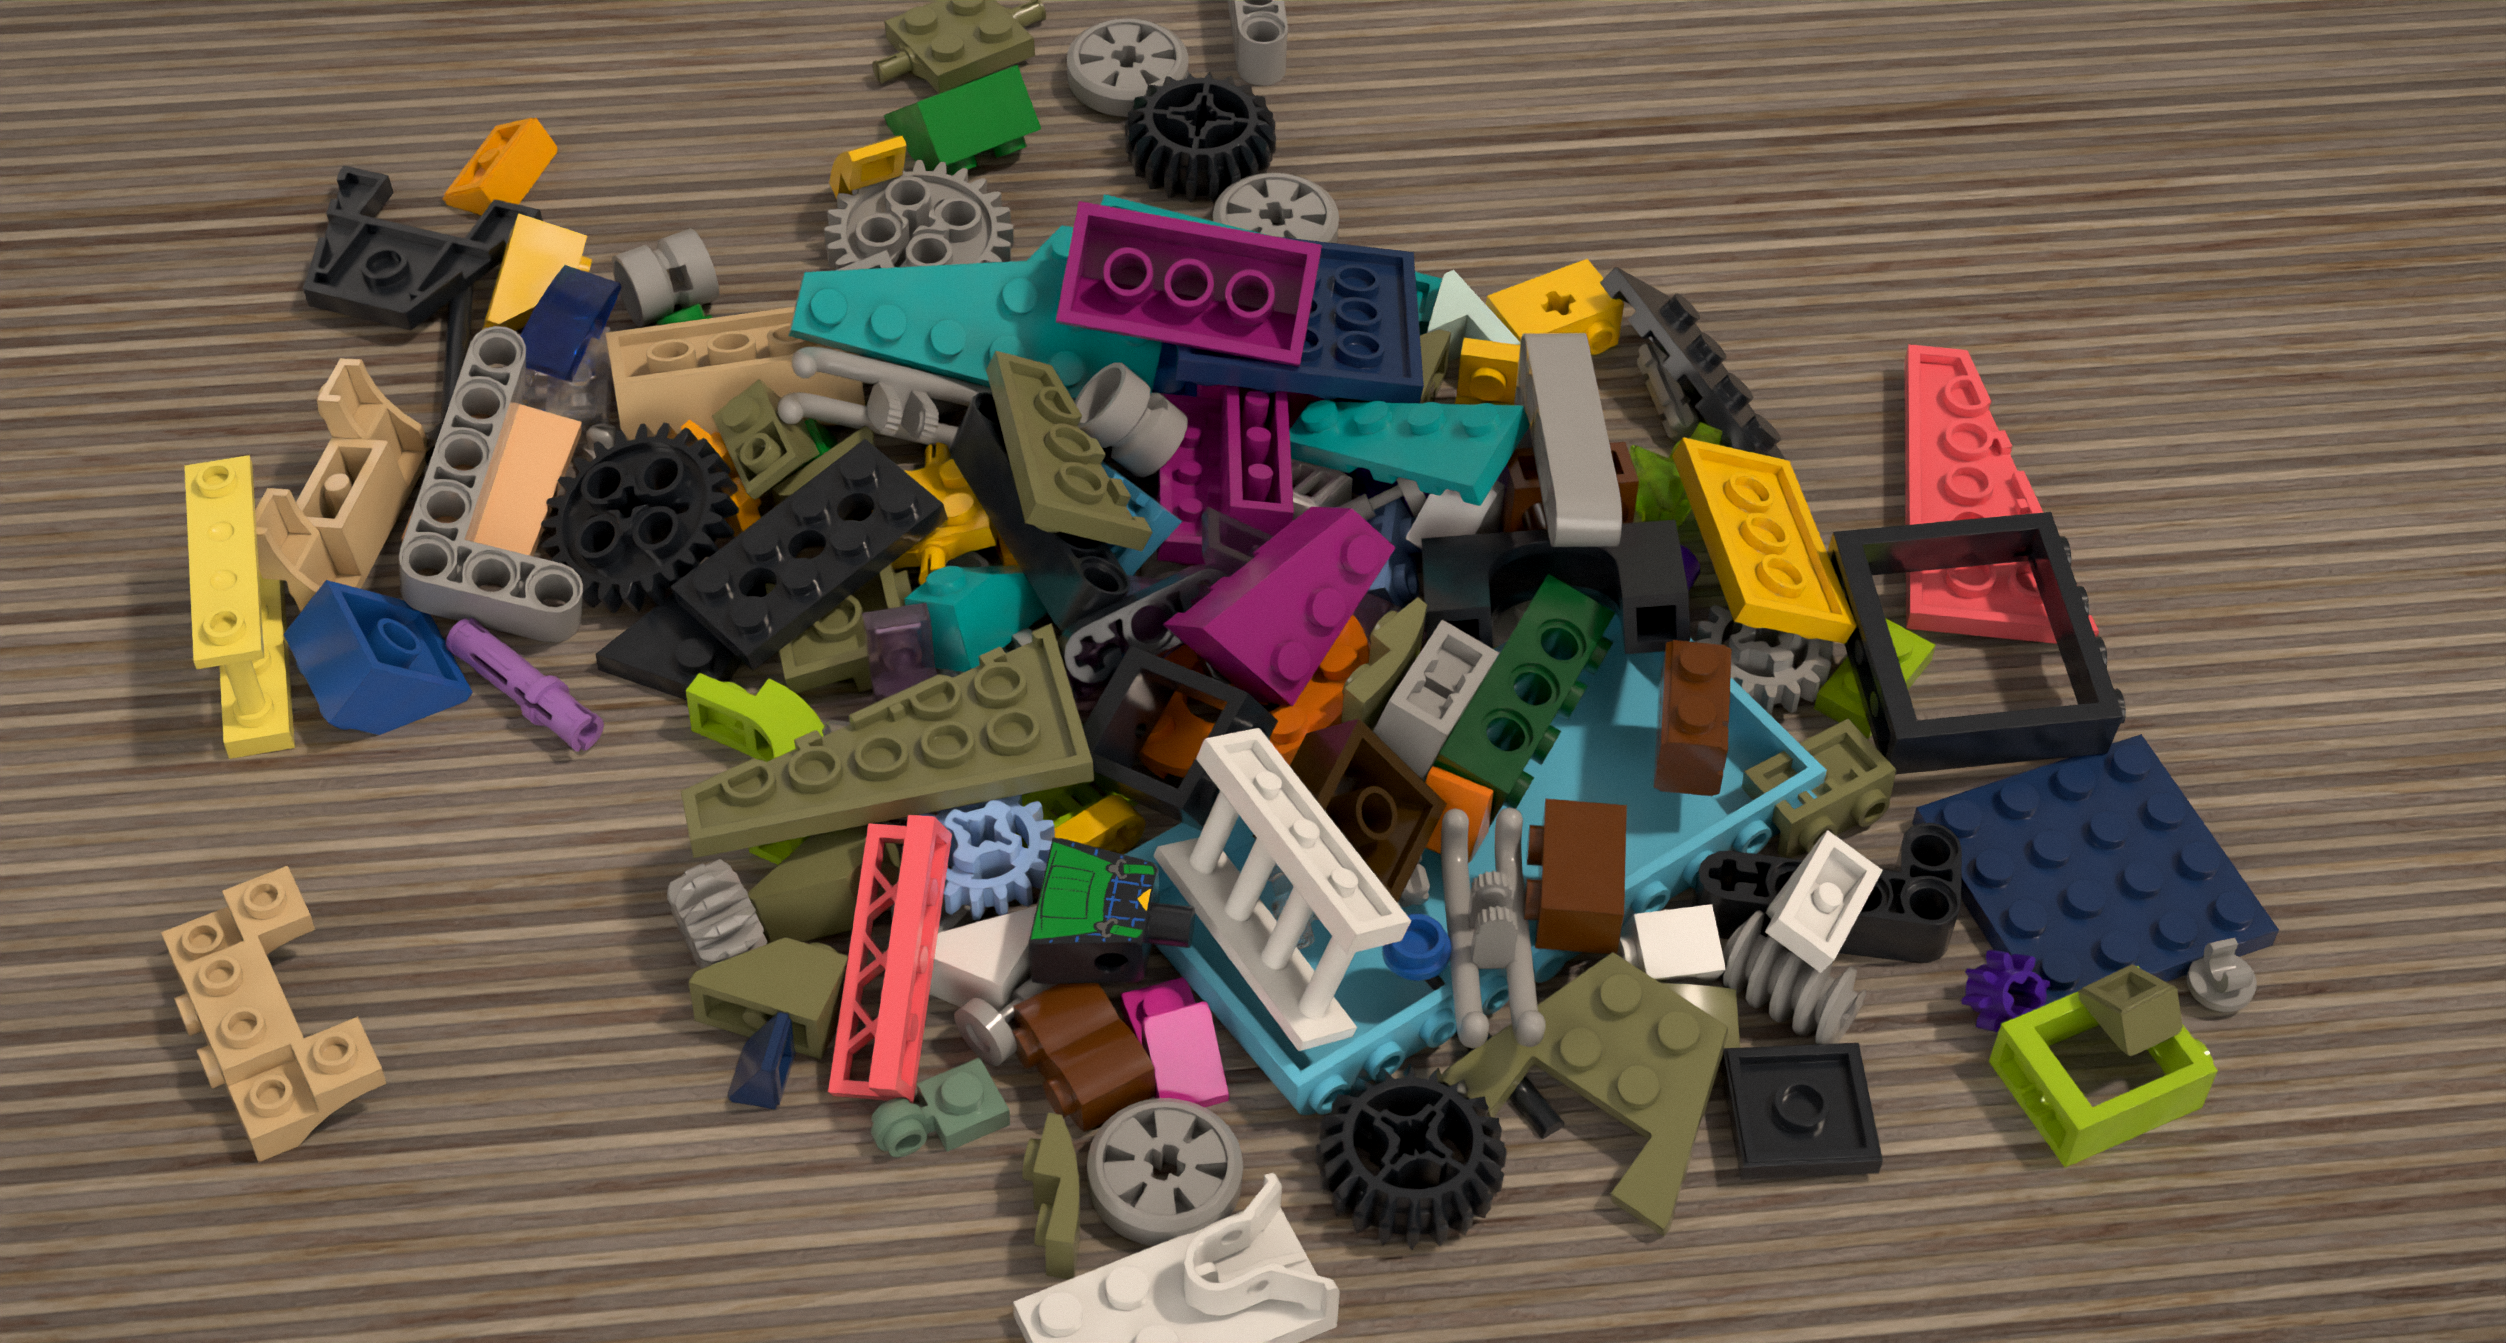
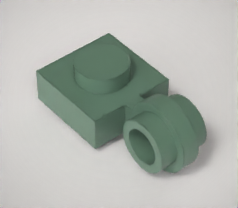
M979 1057L917 1083V1097L922 1108L916 1104H910L906 1098H894L880 1105L874 1111L871 1118L873 1122L871 1135L880 1150L888 1151L893 1157H904L921 1148L927 1140V1134L936 1131L948 1152L1009 1126L1010 1110Z

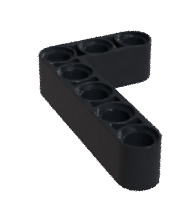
M992 392L978 393L973 396L950 444V455L1054 623L1064 632L1074 622L1124 599L1129 591L1130 581L1107 543L1060 531L1050 533L1025 523ZM1112 446L1102 448L1106 454L1103 459L1105 463H1107L1112 453ZM1086 636V637H1084L1082 640H1080V641H1082V642H1088V643H1093V642H1095V641H1093L1092 639H1090L1088 636Z

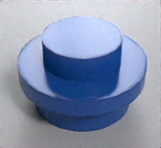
M1424 914L1407 915L1411 923L1402 941L1383 945V960L1393 973L1402 978L1415 981L1431 979L1439 975L1447 967L1451 956V941L1441 924L1434 918Z

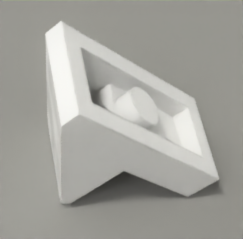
M1827 830L1769 905L1766 914L1772 920L1765 933L1821 973L1835 960L1877 882L1882 869Z

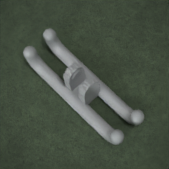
M804 347L794 352L792 356V368L797 376L810 378L816 372L874 384L868 404L863 406L820 395L793 392L780 398L777 410L780 419L787 424H796L802 417L859 430L867 426L877 434L925 445L932 444L934 447L939 442L950 447L958 427L938 423V409H936L930 398L969 406L973 396L976 394L992 391L989 387L832 349Z
M1510 807L1501 810L1496 819V872L1493 870L1492 872L1485 871L1484 874H1478L1479 877L1474 878L1471 889L1468 867L1469 818L1464 811L1455 808L1448 810L1442 819L1441 867L1447 933L1451 941L1450 966L1455 1019L1459 1040L1468 1048L1482 1046L1487 1040L1489 1021L1482 1011L1478 969L1506 968L1514 1037L1520 1045L1525 1047L1538 1045L1542 1041L1545 1032V1019L1538 1012L1528 920H1524L1523 817L1518 810Z

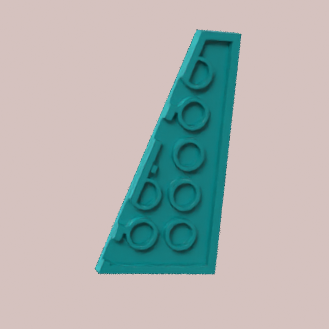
M1067 259L804 272L788 335L989 388L991 387L986 369L995 351L1052 365L1070 396L1075 398L1078 397L1083 387L1096 373L1112 363H1123L1148 384L1150 393H1152L1162 342L1056 323Z

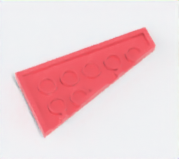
M1908 344L1904 360L1905 525L2043 513L2024 470L2018 471L2010 455L2013 446L2006 431H1999L1989 410L1991 399L1968 350ZM2029 561L1906 572V629L2057 644ZM2089 615L2095 637H2097L2099 630L2092 615Z

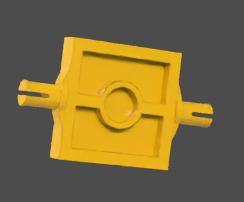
M939 442L936 443V453L932 444L926 447L924 453L925 467L923 469L914 471L903 470L944 504L948 520L892 562L894 570L903 567H920L919 583L921 585L926 582V578L931 572L946 567V563L949 560L966 552L996 546L997 530L954 460L950 459L949 447Z

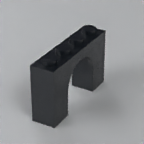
M1675 520L1623 523L1618 546L1552 547L1548 529L1421 538L1424 601L1427 604V642L1441 620H1444L1493 649L1492 627L1495 620L1509 608L1533 600L1548 574L1596 602L1604 604L1617 614L1621 623L1625 654L1665 652L1666 642L1673 640L1690 642L1689 592Z

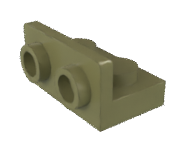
M1849 719L1800 743L1827 771L1824 783L1811 790L1817 798L1813 799L1807 791L1798 794V800L1803 805L1796 809L1786 800L1775 805L1772 822L1781 831L1777 853L1783 858H1794L1805 851L1809 853L1827 830L1836 836L1858 824L1862 827L1872 825L1886 813L1890 806L1896 769ZM1783 751L1745 770L1741 788L1752 800L1758 798L1798 774L1791 767L1793 759Z

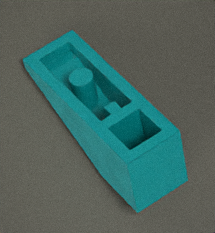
M1019 565L943 567L931 572L927 576L925 583L904 598L922 665L966 672L979 666L980 655L998 647L1004 648L1012 641V635L1028 628L1047 613V610Z

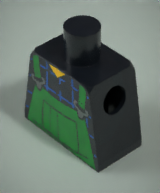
M1053 837L1028 943L1032 983L1138 982L1145 977L1152 944L1190 948L1195 924V907L1159 903L1158 867L1150 861Z

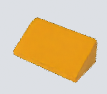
M527 118L497 125L444 193L442 199L448 206L478 215H483L494 199L519 205L556 155L557 145L537 118Z

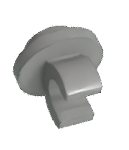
M2235 938L2208 943L2204 949V958L2193 961L2187 973V985L2193 997L2205 1007L2219 1012H2234L2243 1009L2251 1002L2257 987L2256 976L2252 968L2243 959L2234 955L2238 946Z

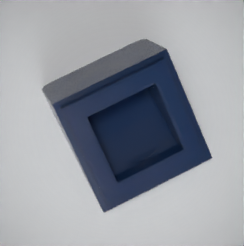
M778 1012L745 1043L728 1092L730 1101L776 1109L777 1105H780L796 1054L792 1021L789 1019V1014Z

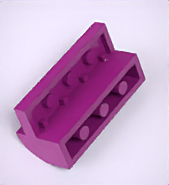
M1228 385L1221 386L1219 399L1160 393L1187 417V430L1183 441L1174 455L1164 466L1157 470V502L1182 521L1157 548V560L1176 562L1186 566L1198 564L1216 566L1218 570L1230 577L1255 557L1253 552L1293 520L1294 506L1288 394L1284 391L1264 393L1253 388Z

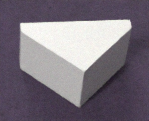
M1037 906L939 932L929 994L959 1007H962L972 998H980L989 1003L998 1012L1013 1001L1011 997L1012 992L1032 977L1028 943Z

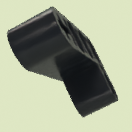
M1919 823L1910 827L1904 833L1894 871L1882 870L1839 953L1914 963H1931L1940 959L1947 952L1961 906L1962 849L1960 840L1954 832L1936 823ZM1718 851L1708 855L1700 865L1691 907L1712 904L1718 935L1721 939H1730L1733 933L1755 912L1761 911L1765 914L1761 934L1767 937L1768 934L1765 931L1772 920L1766 914L1767 909L1803 860L1735 851Z

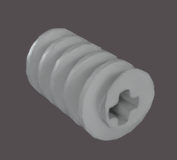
M1761 911L1755 912L1733 933L1722 951L1726 970L1719 977L1724 975V988L1736 989V994L1747 988L1746 1000L1748 1005L1753 1008H1761L1770 1002L1769 1015L1776 1022H1784L1793 1016L1792 1028L1794 1033L1799 1036H1807L1817 1029L1816 1044L1838 1043L1856 1018L1866 997V990H1862L1860 993L1853 990L1857 969L1851 966L1835 979L1830 976L1832 962L1820 973L1793 952L1783 948L1784 946L1771 936L1765 937L1762 935L1761 930L1765 914Z

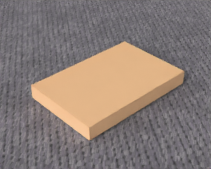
M519 404L474 542L534 556L544 531L541 522L549 518L552 510L546 502L548 498L557 497L561 484L557 480L559 477H565L581 436L582 422ZM487 414L471 415V417H474L476 419H486L491 417ZM461 464L453 468L467 471L475 467ZM442 516L435 520L441 523H451L458 519L452 516ZM408 521V523H407V525H406V528H405V530H404V533H403V535H402V538H401V539H402V542H403V539H404V536H405V533H406V530H407L409 521Z

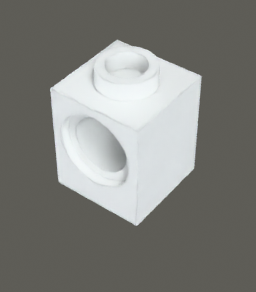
M1712 904L1634 914L1622 927L1617 955L1660 983L1710 986L1726 970Z

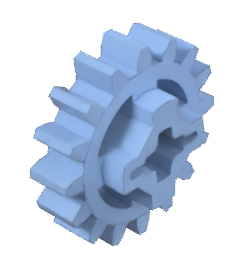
M1022 795L940 810L937 811V816L930 813L919 814L920 816L936 817L952 834L948 866L952 868L950 870L947 867L944 888L946 913L952 915L962 905L970 906L972 919L980 920L985 907L994 906L996 912L1001 916L1008 914V902L1014 899L1026 907L1033 904L1032 886L1041 889L1052 838H1055L1054 823L1052 820H1043L1042 804L1039 801L1029 803L1023 807ZM1022 838L1027 843L1028 849L1022 847Z

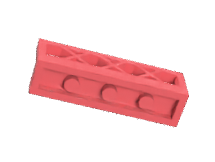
M908 815L907 826L868 823L828 1093L833 1096L889 1101L894 1098H906L910 1103H914L952 834L934 816ZM885 843L904 844L899 880L894 886L881 872ZM880 883L886 892L877 899ZM895 903L889 948L883 953L871 938L873 920ZM870 950L876 959L867 966ZM885 970L879 1015L873 1020L861 1005L863 987ZM860 1017V1019L863 1021L866 1027L862 1029L859 1033H857L858 1020ZM875 1037L869 1082L850 1080L853 1055Z

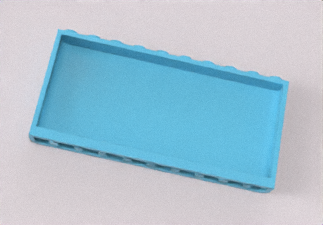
M1615 613L1603 636L1613 641L1612 646L1595 675L1584 669L1581 671L1577 680L1588 687L1570 718L1566 719L1556 714L1550 725L1559 729L1561 733L1543 764L1540 765L1530 759L1523 771L1532 775L1534 779L1516 810L1523 817L1522 868L1524 887L1526 889L1527 879L1538 880L1539 866L1526 865L1529 825H1542L1545 799L1627 805L1623 927L1634 914L1661 911L1671 898L1689 887L1695 889L1701 862L1708 855L1718 851L1757 854L1764 848L1770 838L1781 832L1772 822L1775 805L1786 800L1796 809L1803 805L1798 800V794L1807 791L1813 799L1817 798L1811 790L1824 783L1827 770L1731 678L1728 753L1725 769L1723 770L1720 794L1702 796L1662 792L1653 788L1658 692L1664 652L1625 654L1621 623ZM1507 642L1494 648V650L1500 654ZM1785 751L1793 759L1791 768L1798 774L1752 800L1741 788L1744 771ZM1503 805L1500 811L1507 807ZM1239 815L1223 851L1241 873L1255 843V839L1252 837L1253 832ZM1497 816L1472 861L1468 863L1470 889L1474 878L1479 877L1478 874H1484L1485 871L1492 872L1493 870L1496 872L1495 827ZM1180 823L1125 854L1150 861L1158 867L1159 903L1190 906L1153 857L1157 846L1198 838L1202 832L1201 830ZM1425 848L1421 855L1422 861L1419 863L1425 868L1430 884L1428 890L1429 898L1421 905L1412 904L1405 908L1401 907L1406 915L1424 914L1434 918L1447 933L1441 854ZM1275 863L1260 895V900L1275 920L1278 921L1294 886ZM1313 912L1296 947L1315 971L1332 935ZM1196 913L1190 948L1155 944L1202 1001L1208 1003L1214 1015L1301 1115H1311L1314 1113L1324 1115L1331 1112L1332 1103L1335 1101L1337 1094L1348 1096L1351 1092V1086L1354 1085L1357 1077L1366 1082L1372 1079L1375 1081V1077L1382 1067L1392 1075L1405 1059L1427 1046L1435 1048L1444 1044L1457 1031L1450 961L1444 971L1439 974L1445 985L1434 991L1425 980H1408L1393 973L1383 960L1382 946L1356 952L1334 995L1335 999L1357 1026L1353 1037L1298 1051ZM1528 920L1534 978L1537 983H1542L1555 976L1567 961L1582 952L1535 948L1536 921ZM1506 968L1478 969L1484 1015L1495 1013L1509 1001Z

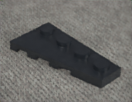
M1615 267L1600 284L1612 299L1617 300L1619 298L1632 305L1636 312L1628 319L1642 338H1649L1659 350L1669 356L1662 365L1687 392L1701 399L1695 407L1726 447L1786 460L1776 445L1781 441L1780 435L1764 417L1756 414L1749 403L1753 400L1751 391L1738 377L1728 373L1722 364L1727 358L1725 352L1714 339L1702 333L1696 322L1700 319V315L1694 306L1678 293L1670 297L1620 268Z

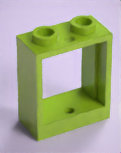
M2075 992L2002 1023L1989 1063L2066 1168L2201 1109L2218 1072L2207 1047L2200 1040L2194 1039L2183 1025L2182 1031L2179 1034L2147 1049L2166 1074L2165 1076L2092 1107L2048 1047L2100 1025L2079 1000L2078 992Z

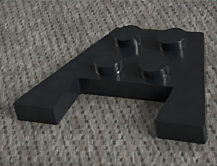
M344 165L337 177L339 186L337 198L330 200L326 212L329 220L325 237L318 238L303 291L310 307L412 330L502 262L509 235L518 213L543 221L540 209L494 199L465 238L377 219L375 216L394 193L389 176Z

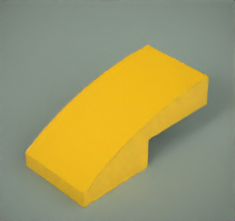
M895 136L840 153L833 163L829 181L836 199L839 193L852 195V190L902 176L907 148L903 136Z

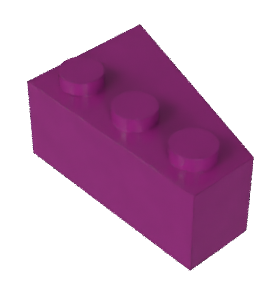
M1310 507L1253 552L1255 557L1232 576L1219 579L1208 588L1210 591L1208 595L1185 613L1178 612L1163 625L1240 690L1248 692L1258 702L1293 706L1396 547L1352 508Z

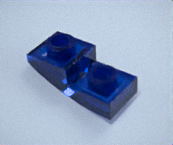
M564 265L542 295L521 334L526 345V368L572 383L591 338L600 339L621 291V284Z

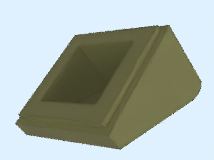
M2133 964L2078 991L2079 1000L2117 1047L2129 1056L2145 1051L2182 1031L2183 1025L2177 988Z

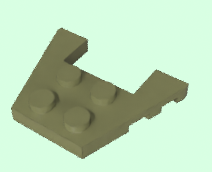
M1612 952L1538 1004V1012L1543 1015L1546 1022L1543 1039L1538 1045L1533 1047L1520 1045L1514 1037L1511 1023L1488 1039L1482 1046L1475 1048L1448 1067L1442 1073V1084L1450 1087L1464 1079L1468 1088L1467 1099L1485 1096L1486 1104L1489 1106L1488 1117H1495L1530 1068L1536 1065L1648 1139V1143L1611 1192V1200L1614 1204L1665 1237L1671 1228L1677 1199L1691 1161L1694 1142L1709 1101L1728 1037V1026Z

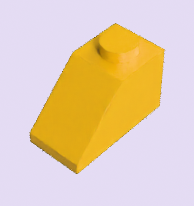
M518 213L509 235L482 330L493 326H501L516 331L562 309L572 290L582 292L592 262L591 258L582 256L587 235Z

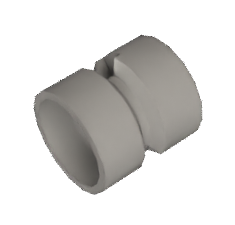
M692 228L659 239L655 251L643 245L612 256V271L618 292L629 316L638 327L649 325L673 314L675 305H679L684 309L700 303V305L706 304L719 297V285L712 260L703 241ZM666 269L669 270V273H670V275H671L672 281H670V278H669V275H668Z
M1112 363L1101 369L1083 387L1074 402L1082 414L1078 424L1079 429L1091 438H1096L1102 448L1112 446L1111 458L1135 477L1144 478L1164 466L1178 449L1187 430V417L1160 393H1150L1148 384L1123 363Z

